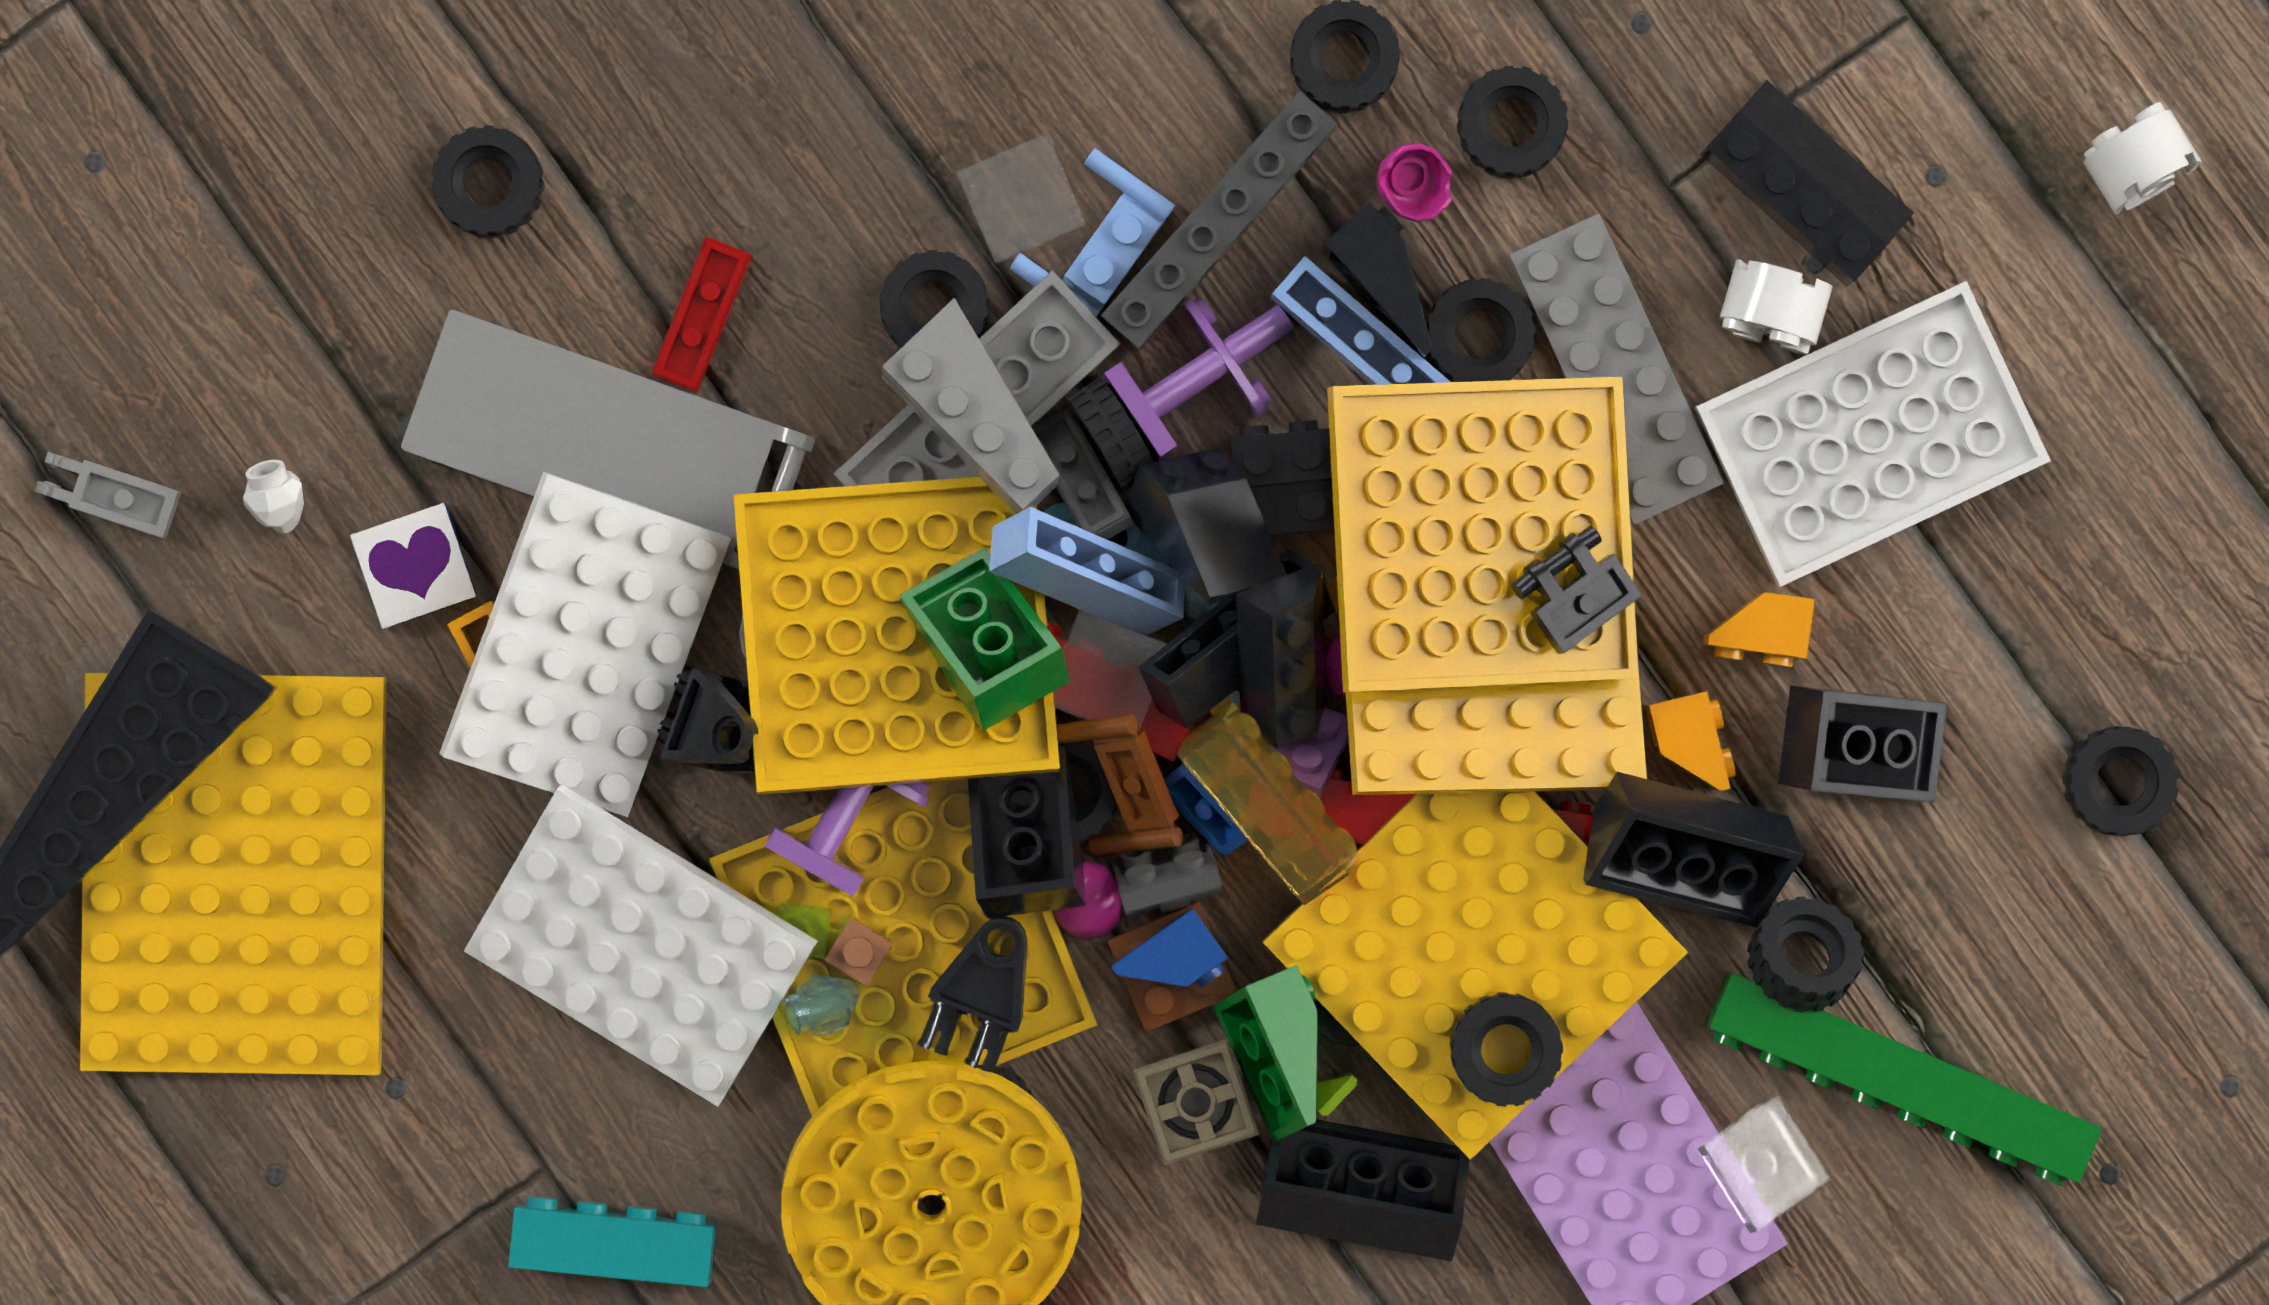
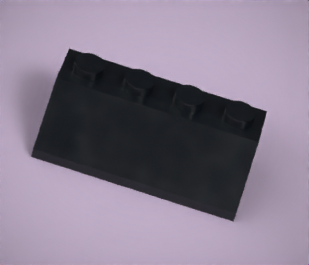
M1768 80L1765 81L1700 153L1705 160L1846 287L1857 280L1914 213Z
M1616 772L1594 808L1583 879L1585 885L1757 928L1801 861L1804 852L1789 816Z
M1316 1119V1123L1276 1142H1273L1272 1138H1270L1256 1225L1452 1262L1463 1223L1470 1159L1456 1145Z

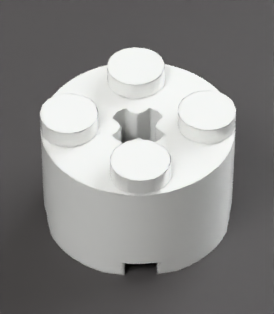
M2161 102L2151 105L2136 115L2135 120L2137 122L2125 131L2121 132L2118 126H2115L2103 132L2092 141L2093 147L2084 153L2086 159L2083 163L2114 214H2119L2123 207L2127 211L2135 208L2175 184L2173 181L2175 175L2173 173L2181 168L2188 175L2202 163V160L2171 110H2165Z
M1736 260L1719 317L1723 320L1722 328L1733 331L1732 335L1757 343H1761L1763 335L1769 336V340L1780 343V348L1808 355L1810 346L1817 343L1833 286L1819 279H1816L1815 286L1803 283L1802 273L1750 260L1747 265L1742 260Z

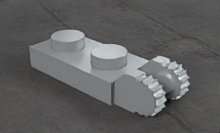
M52 452L47 453L44 462L49 463L50 467L62 471L69 470L79 475L73 492L62 489L60 485L48 481H38L35 492L67 502L70 508L160 538H167L182 493L181 491L91 461L83 460L82 463Z

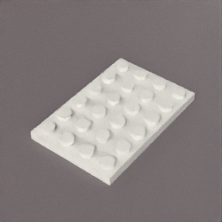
M1967 281L1694 407L1778 587L1786 585L2051 461Z
M543 471L440 754L444 758L555 793L556 789L562 784L598 807L628 817L659 734L657 729H661L662 726L659 723L661 720H664L676 689L674 682L678 683L679 678L676 676L682 673L731 538L725 534Z
M561 784L556 789L464 952L718 1107L818 941Z

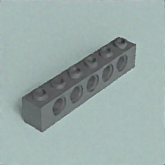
M1299 91L1102 313L1101 320L1139 353L1181 303L1184 302L1335 131L1337 123Z

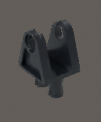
M684 666L682 673H679L676 677L686 681L687 685L684 686L674 682V687L676 686L674 694L682 697L677 713L667 712L664 720H661L659 723L670 728V732L657 729V733L659 732L657 740L665 744L661 757L666 760L726 774L755 775L753 736L758 734V727L750 714L748 681Z
M1010 916L995 917L986 921L931 987L928 995L934 1005L921 1038L917 1042L919 1046L929 1050L936 1032L940 1031L941 1035L934 1052L947 1056L962 1014L968 1015L970 1013L977 1016L981 1023L964 1063L976 1068L983 1050L987 1049L988 1053L981 1070L995 1073L996 1064L1009 1032H1018L1023 1019L1027 935L1026 930L1019 921ZM995 929H1006L1012 933L1016 944L1015 949L1011 953L999 955L990 949L988 935Z

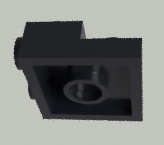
M1318 420L1288 423V433L1269 434L1268 425L1239 428L1240 437L1230 438L1229 440L1231 462L1247 479L1270 536L1334 530L1329 429H1319Z

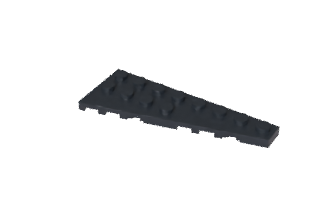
M148 609L0 847V959L273 695L277 686L155 610Z

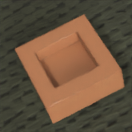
M851 917L826 956L825 961L865 986H868L894 943Z

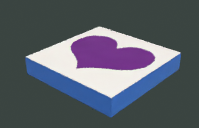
M441 503L350 535L382 629H387L478 597L446 503Z

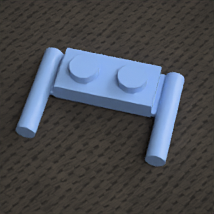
M1094 148L1084 162V165L1124 193L1068 269L1062 281L1097 318L1176 205ZM1021 253L1009 268L1034 287L1049 274Z

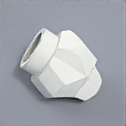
M267 460L250 467L245 474L248 482L243 496L244 506L264 527L273 528L276 532L282 534L292 531L299 523L304 506L302 484L299 477L291 471H286L284 462L281 460Z

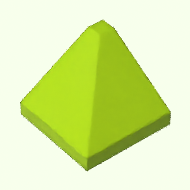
M1349 1072L1317 1081L1316 1110L1323 1117L1325 1115L1328 1116L1357 1086V1078Z

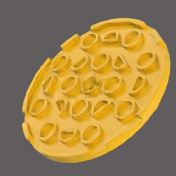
M946 1061L904 1063L873 1072L847 1085L823 1104L807 1122L794 1144L784 1172L781 1191L783 1236L788 1253L791 1254L797 1269L802 1275L803 1283L822 1305H1039L1062 1277L1076 1247L1080 1231L1082 1204L1080 1177L1074 1154L1058 1123L1032 1095L1018 1085L995 1073L983 1071L981 1068H974L962 1063ZM940 1194L946 1203L944 1209L935 1215L925 1214L917 1206L919 1198L922 1199L928 1195L938 1196Z

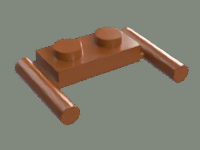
M1134 715L1056 724L1058 744L1093 740L1097 756L1127 829L1130 831L1092 836L1089 839V850L1092 855L1162 849L1182 845L1183 833L1179 827L1174 825V821L1179 815L1145 731H1137L1138 723Z

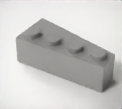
M953 298L882 366V379L1017 514L1029 507H1036L1057 486L1059 473L957 301Z

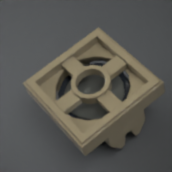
M1228 1038L1133 1069L1164 1166L1259 1135ZM1182 1136H1186V1137H1190V1138H1200V1139H1194V1140H1193V1139L1185 1138V1137H1182Z

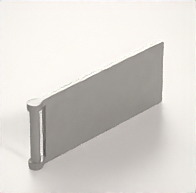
M450 310L404 435L401 448L412 454L531 496L535 495L544 471L725 534L731 538L722 563L739 569L738 553L734 552L737 538L733 495L756 492L774 440L787 444V448L771 492L793 490L806 451L812 452L816 438L459 311Z

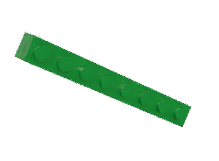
M1727 971L1705 1023V1026L1716 1031L1713 1037L1714 1041L1741 1051L1744 1043L1762 1050L1759 1060L1785 1071L1790 1062L1808 1069L1805 1079L1832 1090L1836 1081L1854 1088L1850 1098L1873 1108L1879 1109L1881 1101H1885L1900 1108L1896 1116L1897 1118L1923 1129L1928 1120L1946 1127L1943 1137L1969 1148L1974 1139L1992 1146L1988 1156L2014 1167H2017L2019 1159H2023L2038 1166L2034 1174L2035 1176L2059 1186H2063L2066 1178L2080 1183L2102 1127L1828 1012L1807 1010L1805 1013L1797 1012L1796 1009L1791 1007H1782L1773 998L1769 999L1763 993L1764 990L1760 985H1756L1754 981Z

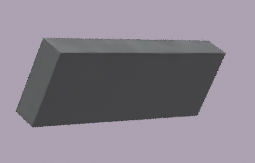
M1069 407L1031 427L1059 473L1056 487L1079 528L1104 539H1109L1134 525Z

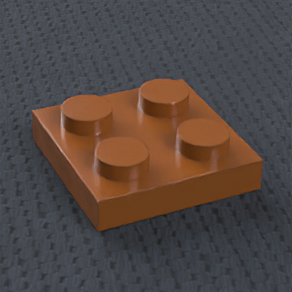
M1199 902L1108 939L1107 941L1115 961L1192 907L1211 932ZM1224 961L1220 964L1225 972L1202 988H1200L1196 981L1188 987L1122 976L1145 1032L1213 1005L1235 993L1236 989Z

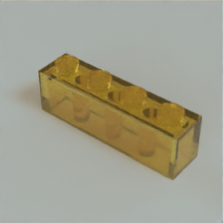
M1232 702L1188 734L1176 753L1303 905H1306L1349 876L1360 855L1352 836L1345 829L1337 827L1325 812L1320 798L1313 791L1306 790L1293 774L1292 767L1286 757L1280 752L1274 751L1261 736L1260 729L1251 716L1242 713Z

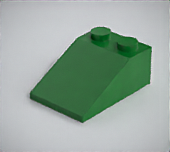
M986 547L899 595L903 606L958 698L983 731L1070 682L1062 647L1012 581L989 572L990 552Z
M1297 965L1250 984L1213 1005L1273 1142L1316 1123L1317 1009L1314 1004L1315 992L1311 982L1306 976L1301 975Z

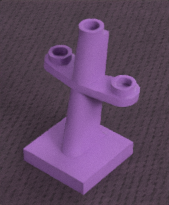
M1201 296L1194 301L1188 298L1181 303L1182 307L1209 345V350L1143 393L1122 362L1104 373L1102 379L1109 388L1113 387L1125 404V412L1136 430L1141 428L1154 447L1151 455L1154 461L1167 458L1173 454L1177 447L1176 442L1160 419L1227 374L1249 408L1258 418L1267 413L1266 407L1272 404L1270 396L1257 379L1249 383L1239 366L1294 329L1288 316L1278 304L1221 341L1211 326L1217 319L1206 301Z
M922 782L885 785L923 807L929 801L926 794L930 787ZM874 786L837 789L807 842L800 840L775 825L765 843V847L854 897L863 881V876L834 859V856Z

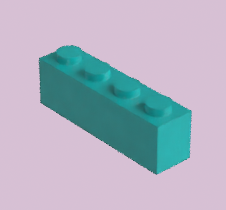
M528 1196L527 1204L520 1203L514 1207L508 1268L708 1287L712 1282L717 1223L706 1222V1213L677 1211L676 1218L656 1217L657 1209L645 1206H627L626 1214L607 1212V1203L595 1201H578L577 1209L557 1207V1198L544 1196Z

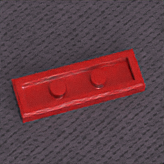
M707 236L705 237L651 372L652 376L699 393L752 260V254Z

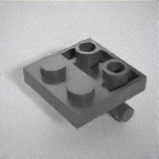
M1186 833L1183 834V842L1179 847L1125 852L1121 854V857L1112 859L1127 918L1161 909L1162 914L1191 906L1190 901L1223 892L1211 845L1202 835Z

